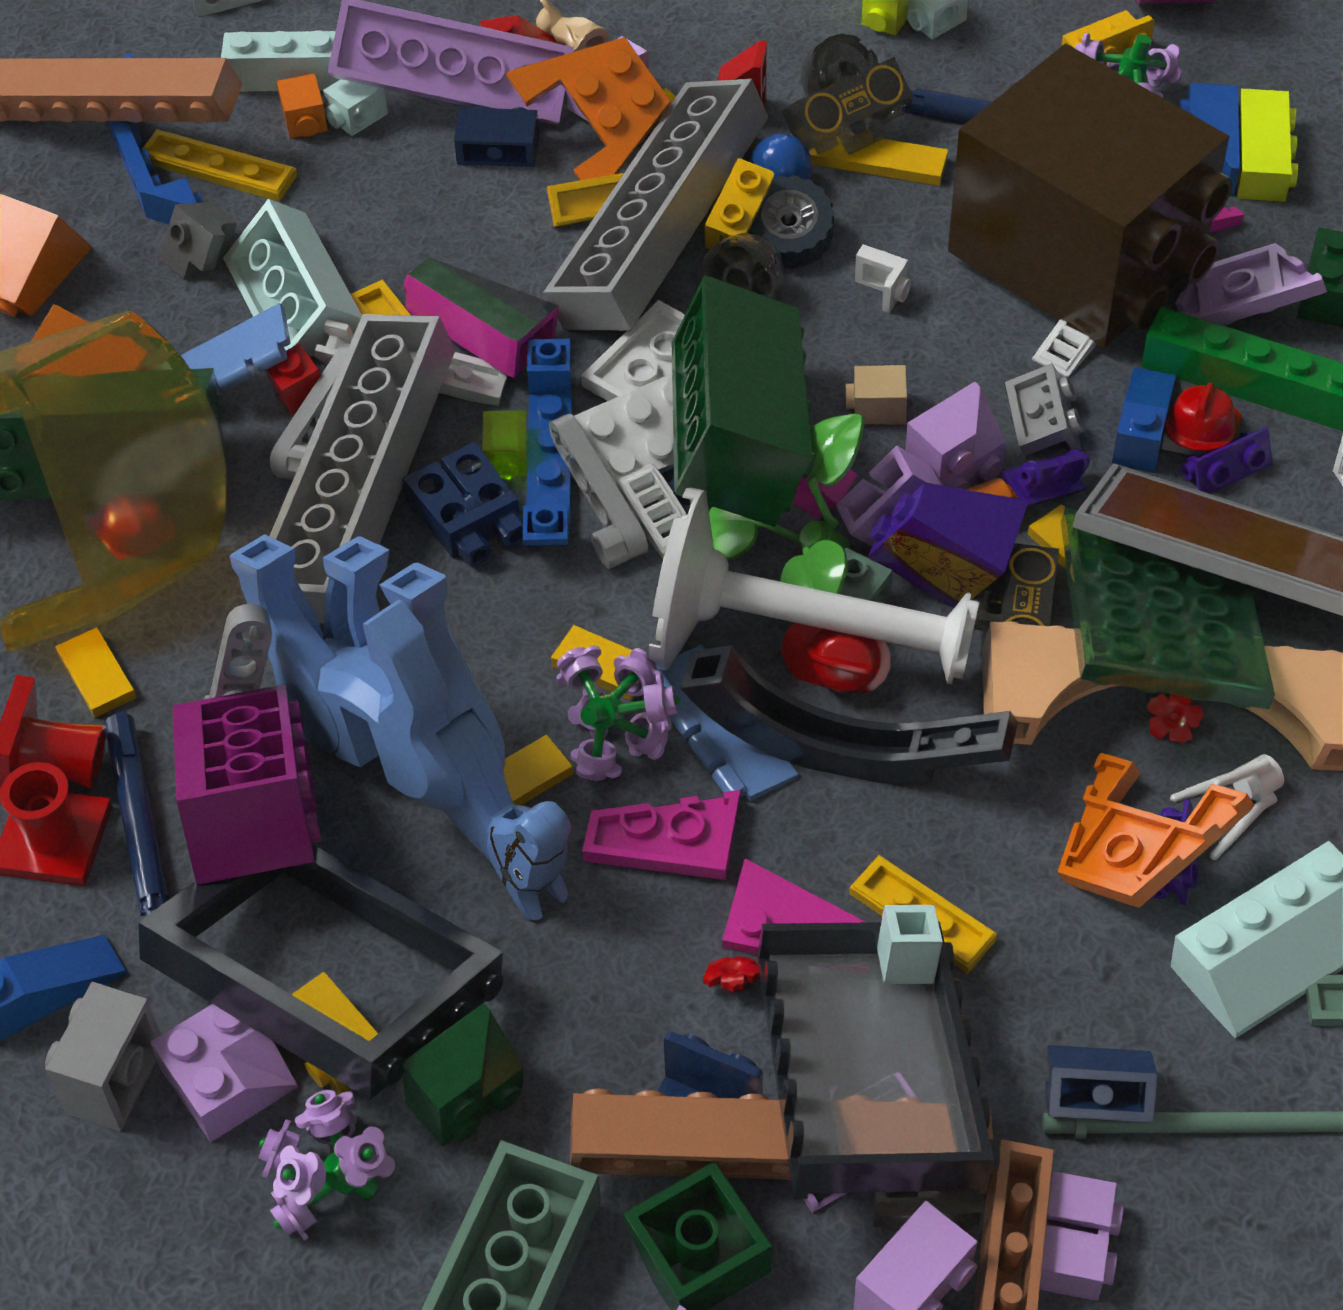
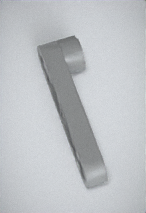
M349 343L343 344L337 349L275 444L270 456V467L276 477L289 480L294 479L311 438L309 435L310 422L315 418L317 424L349 348Z
M567 414L550 421L549 431L556 449L604 527L591 534V542L595 554L603 566L609 570L647 553L648 542L641 525L577 419L572 414Z
M243 604L229 612L225 622L210 695H206L204 699L235 694V690L246 692L260 689L272 639L270 616L265 608L255 604ZM248 626H251L250 639L243 638V632L247 630ZM238 657L253 659L246 666L238 667L229 664Z

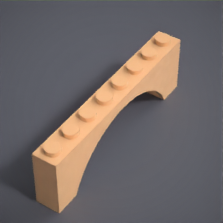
M990 621L982 646L984 714L1011 711L1018 721L1014 739L1015 744L1032 745L1041 729L1052 717L1069 704L1093 692L1126 684L1165 683L1203 690L1237 703L1275 727L1299 751L1311 769L1343 771V653L1335 650L1317 651L1295 649L1290 646L1272 647L1250 645L1245 642L1227 643L1205 641L1199 638L1182 639L1160 637L1154 634L1137 635L1115 633L1108 630L1092 631L1070 629L1062 626L1025 625L1012 621Z

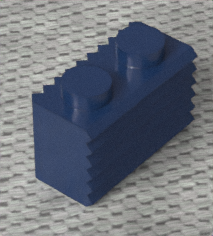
M484 106L459 108L454 135L458 165L535 167L539 141L538 110H527L522 107L489 109Z

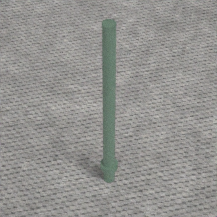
M1343 1111L1155 1112L1154 1123L1052 1117L1048 1113H1043L1042 1130L1043 1134H1074V1139H1086L1087 1134L1343 1132Z

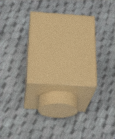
M906 365L854 366V383L846 384V409H854V414L862 415L864 417V424L906 425Z

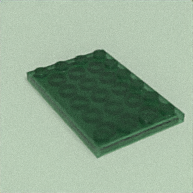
M1064 509L1061 529L1080 679L1089 680L1099 685L1114 684L1138 688L1148 693L1163 692L1182 695L1192 700L1206 699L1231 703L1241 708L1256 707L1270 709L1275 692L1250 585L1074 528L1072 526L1078 510Z

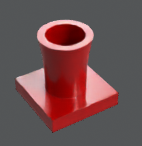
M16 674L0 721V789L4 780L12 771L20 766L34 762L52 764L63 771L67 780L93 789L104 757L107 726L72 724L38 719L35 678Z
M34 762L18 767L6 777L0 789L1 804L9 814L0 838V875L86 886L113 807L110 798L68 793V781L65 774L52 764Z

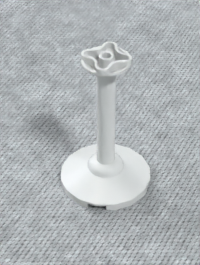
M695 488L685 489L682 498L690 499V509L688 515L683 514L682 518H674L654 601L652 616L659 618L656 640L661 641V646L649 644L648 657L649 660L654 661L657 669L666 671L670 668L697 623L713 618L719 612L720 607L936 652L940 654L947 684H952L953 678L963 679L979 606L978 601L970 600L971 593H966L951 613L945 617L728 571L729 564L726 556L721 551L714 549L706 491Z

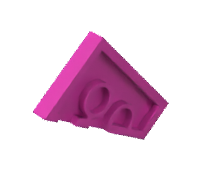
M740 790L723 792L722 798L701 801L698 800V796L680 798V804L653 807L649 803L591 811L582 850L583 861L726 880L740 804Z
M744 859L722 945L725 949L758 955L762 924L861 923L865 921L763 867ZM824 966L817 968L867 978L870 966Z

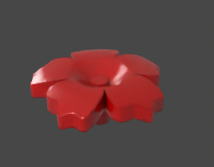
M1172 688L1169 700L1164 694L1150 698L1146 709L1156 715V717H1152L1149 720L1151 726L1149 733L1159 740L1169 732L1170 741L1185 744L1186 741L1192 740V733L1188 726L1197 728L1199 722L1204 718L1202 707L1199 705L1188 706L1192 701V697L1186 693L1184 688Z
M735 956L732 959L731 957H723L708 964V968L703 976V984L708 985V987L721 984V988L729 989L733 993L744 990L745 982L754 983L760 980L756 961L745 956Z

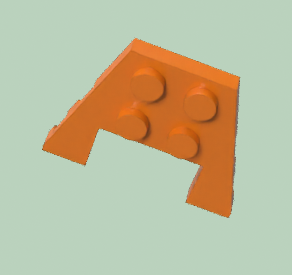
M625 37L510 70L506 73L507 80L526 107L557 86L562 85L604 143L605 148L573 169L579 181L619 174L629 156L639 144L641 145L671 105L666 93Z
M1100 753L1094 765L1098 772L1094 784L1087 785L1083 796L1086 807L1081 822H1074L1057 873L1064 882L1071 886L1140 908L1246 816L1255 805L1247 793L1211 784L1185 822L1119 804L1141 773L1133 761Z

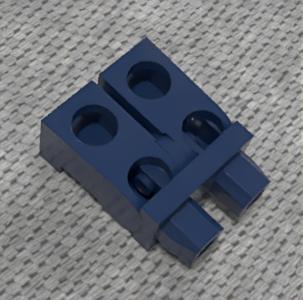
M476 442L441 458L442 467L435 461L402 478L406 504L415 514L418 513L436 539L441 545L445 546L446 551L452 558L460 555L470 566L474 567L486 561L491 555L490 545L487 540L498 536L506 547H513L523 541V521L519 515L518 498L512 490H509ZM471 460L470 467L460 472L457 470V466L462 461ZM433 479L434 485L423 491L419 489L423 481Z

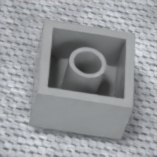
M91 982L84 997L78 998L70 1011L69 1025L61 1040L52 1044L45 1061V1070L66 1114L121 1132L157 1061L150 1042L161 1034L147 998Z

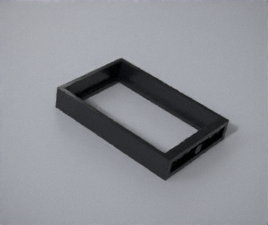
M314 845L315 862L196 885V881H194L138 922L140 960L369 1100L374 1098L386 1086L394 1085L404 1073L403 1064L407 1058L481 1004L492 1001L498 995L503 985V976L501 975L502 951ZM284 873L450 968L453 972L368 1041L196 937Z

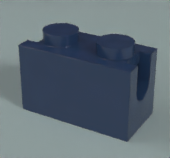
M1048 1045L1049 1081H1045V1098L1049 1116L1154 1123L1158 1073L1151 1051ZM1140 1082H1143V1087H1139Z

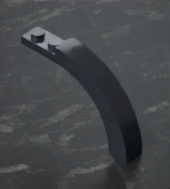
M732 645L692 651L680 687L688 698L709 718L731 734L767 754L804 768L878 783H925L932 781L934 769L1010 761L1018 721L1011 711L913 723L875 722L835 714L803 702L771 684L747 664Z

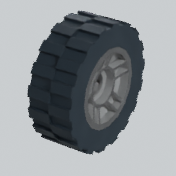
M794 175L792 177H776L745 237L746 242H749V249L758 256L759 260L764 263L768 262L771 266L775 267L785 266L786 268H794V266L800 265L803 267L809 265L814 260H819L823 252H827L829 249L830 239L832 240L834 210H832V201L830 197L826 196L825 190L821 186H816L812 180L801 179L800 176ZM793 221L796 222L793 226H786V224H792Z

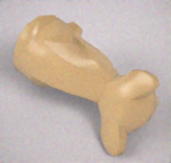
M540 0L544 8L540 10L536 18V25L553 36L558 44L574 47L573 52L609 42V35L605 28L584 17H564L560 10L549 0Z

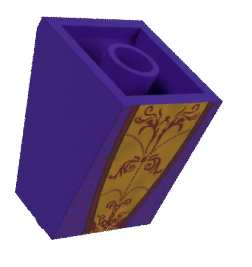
M925 482L912 495L905 493L889 516L883 514L879 517L870 533V537L874 539L868 557L955 608L966 593H971L970 600H972L1005 572L1028 504L1021 499Z

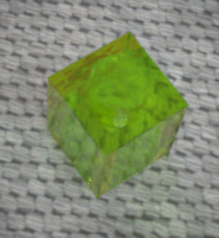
M527 410L483 411L482 452L502 479L527 476Z

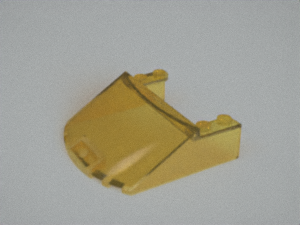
M130 309L0 352V415L20 409L82 582L81 586L17 607L1 618L0 632L9 653L95 622L98 628L213 558L221 537L225 518L227 478L223 445L217 422L197 378L167 338L162 336L152 325Z

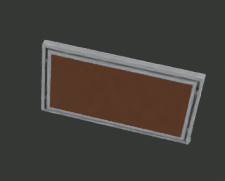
M1115 463L1108 469L1076 512L1072 526L1074 528L1343 616V536Z

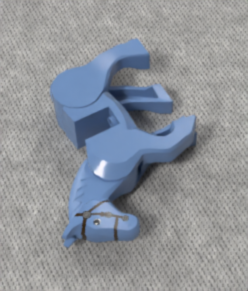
M264 534L230 555L232 568L239 577L247 604L260 605L269 613L272 639L268 657L273 666L276 686L286 684L289 701H299L303 721L302 729L307 740L320 750L328 753L338 749L335 752L337 758L358 767H362L379 755L387 782L404 795L422 805L443 810L468 840L492 863L515 904L528 920L535 921L543 918L538 894L544 890L563 903L567 899L568 891L560 872L565 867L568 859L567 842L571 832L570 821L565 812L553 801L541 802L532 808L513 804L504 774L505 744L499 723L472 671L465 663L445 616L444 601L448 593L446 575L418 562L411 564L379 584L388 602L391 604L380 612L376 591L378 582L388 568L389 549L361 536L356 537L323 557L324 569L329 580L325 593L324 632L322 634L317 614L301 590L293 569L296 562L294 548Z

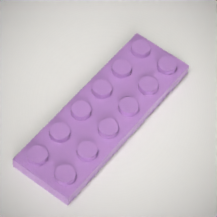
M342 0L327 73L329 77L472 108L476 106H484L489 109L522 107L527 110H538V122L558 125L565 95L564 87L562 85L557 86L526 107L507 80L506 73L510 70L572 53L574 47L367 1Z

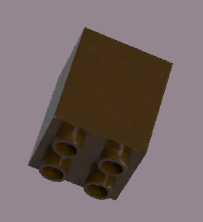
M1065 43L959 128L948 252L1057 320L1066 321L1067 326L1083 333L1094 343L1105 348L1130 325L1139 330L1148 328L1153 323L1160 307L1165 306L1169 290L1181 279L1192 285L1198 283L1213 266L1219 253L1220 242L1210 236L1212 221L1225 206L1233 186L1232 179L1222 174L1230 136Z

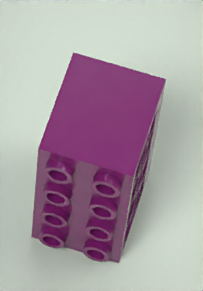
M286 684L172 705L176 802L196 885L315 862L312 843L321 841V835L317 819L318 811L314 795L312 765L307 740L305 741L299 701H289Z

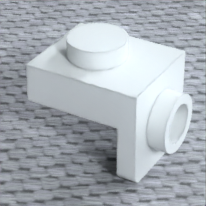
M863 244L856 254L855 282L883 291L882 311L890 313L897 301H905L910 291L911 279L907 278L908 260Z

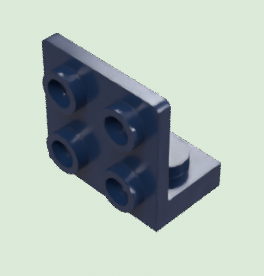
M668 1031L664 1038L665 1078L658 1089L659 1092L673 1097H687L696 1092H709L715 1094L718 1098L736 1099L747 1094L763 1095V1071L752 1060L740 1054L727 1055L715 1050L703 1039L695 1035L684 1034L682 1036Z

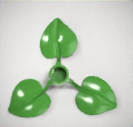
M848 414L823 420L812 427L810 435L811 450L816 454L813 470L808 478V486L825 519L824 521L809 522L803 527L801 533L797 534L778 524L773 527L712 507L709 515L714 549L721 551L727 560L737 559L748 552L754 545L758 535L757 527L767 528L795 541L803 548V555L793 557L785 564L780 582L840 594L848 566L847 554L844 549H850V542L845 536L835 530L839 522L832 516L818 487V481L825 486H832L842 480L848 473L861 444L864 431V417L860 414Z

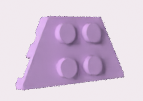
M1273 243L1214 262L1202 280L1193 285L1188 283L1187 288L1180 293L1175 304L1178 312L1226 326L1239 319L1259 313H1268L1278 307L1326 293L1327 290L1322 275L1319 273L1311 275L1306 271L1302 261L1295 256H1288L1285 249Z

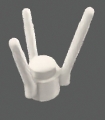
M1262 754L1229 773L1171 795L1170 800L1176 803L1205 793L1211 784L1226 786L1233 783L1235 790L1247 793L1250 799L1256 801L1252 810L1228 832L1210 853L1212 860H1217L1266 808L1277 802L1274 791L1283 786L1284 775L1280 766L1272 757Z

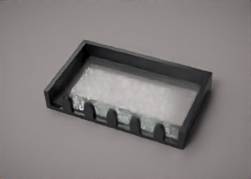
M881 922L762 924L757 961L794 1199H808L809 1193L839 1194L964 1191L977 1189L978 1195L986 1194L991 1172H997L999 1169V1146L996 1139H989L987 1130L990 1124L989 1102L986 1097H980L979 1095L980 1063L977 1057H971L970 1020L968 1017L961 1016L962 985L959 979H953V946L951 942L944 941L940 922L938 923L943 942L934 984H884L877 951Z

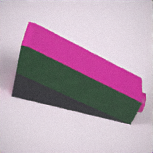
M430 257L411 270L405 279L404 291L407 293L406 310L414 316H440L451 340L508 376L514 378L527 367L528 339H555L559 305Z

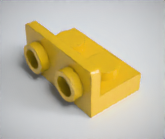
M1125 10L1063 35L1061 45L1066 43L1075 48L1077 43H1082L1084 33H1089L1091 40L1104 43V53L1123 55L1127 48L1133 47L1137 35L1144 34L1152 39L1155 20L1150 15L1136 20Z
M737 159L705 223V248L720 253L726 240L731 242L734 240L739 243L744 241L774 180L773 171L743 159Z

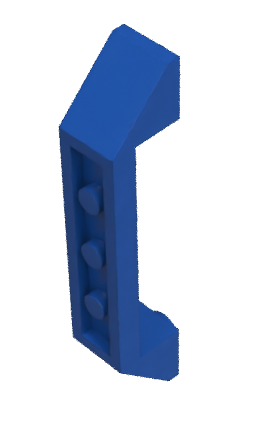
M131 53V54L124 55L123 58H134V57H133V54ZM106 121L146 218L169 224L175 204L204 203L199 191L192 193L186 178L161 185L158 175L150 176L149 173L154 172L153 165L147 149L139 150V148L143 147V143L136 124L129 126L128 123H131L130 121Z
M528 339L529 418L526 505H523V545H568L571 523V472L553 443L549 431V422L564 415L572 414L570 339Z

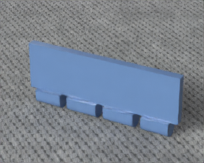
M278 303L152 371L214 368L216 383L218 382L223 391H227L255 376L252 364L261 373L287 359L284 347L290 345L291 342L285 307ZM216 384L217 395H219V388H218V385Z
M699 645L677 655L671 667L666 671L657 669V671L663 675L664 686H673L676 696L680 698V702L677 704L678 714L670 715L672 723L684 739L692 736L688 741V745L708 772L715 770L712 778L721 791L740 790V797L746 796L749 802L798 778V773L789 761L767 754L731 734L709 718L680 689L691 652L705 649L703 645Z

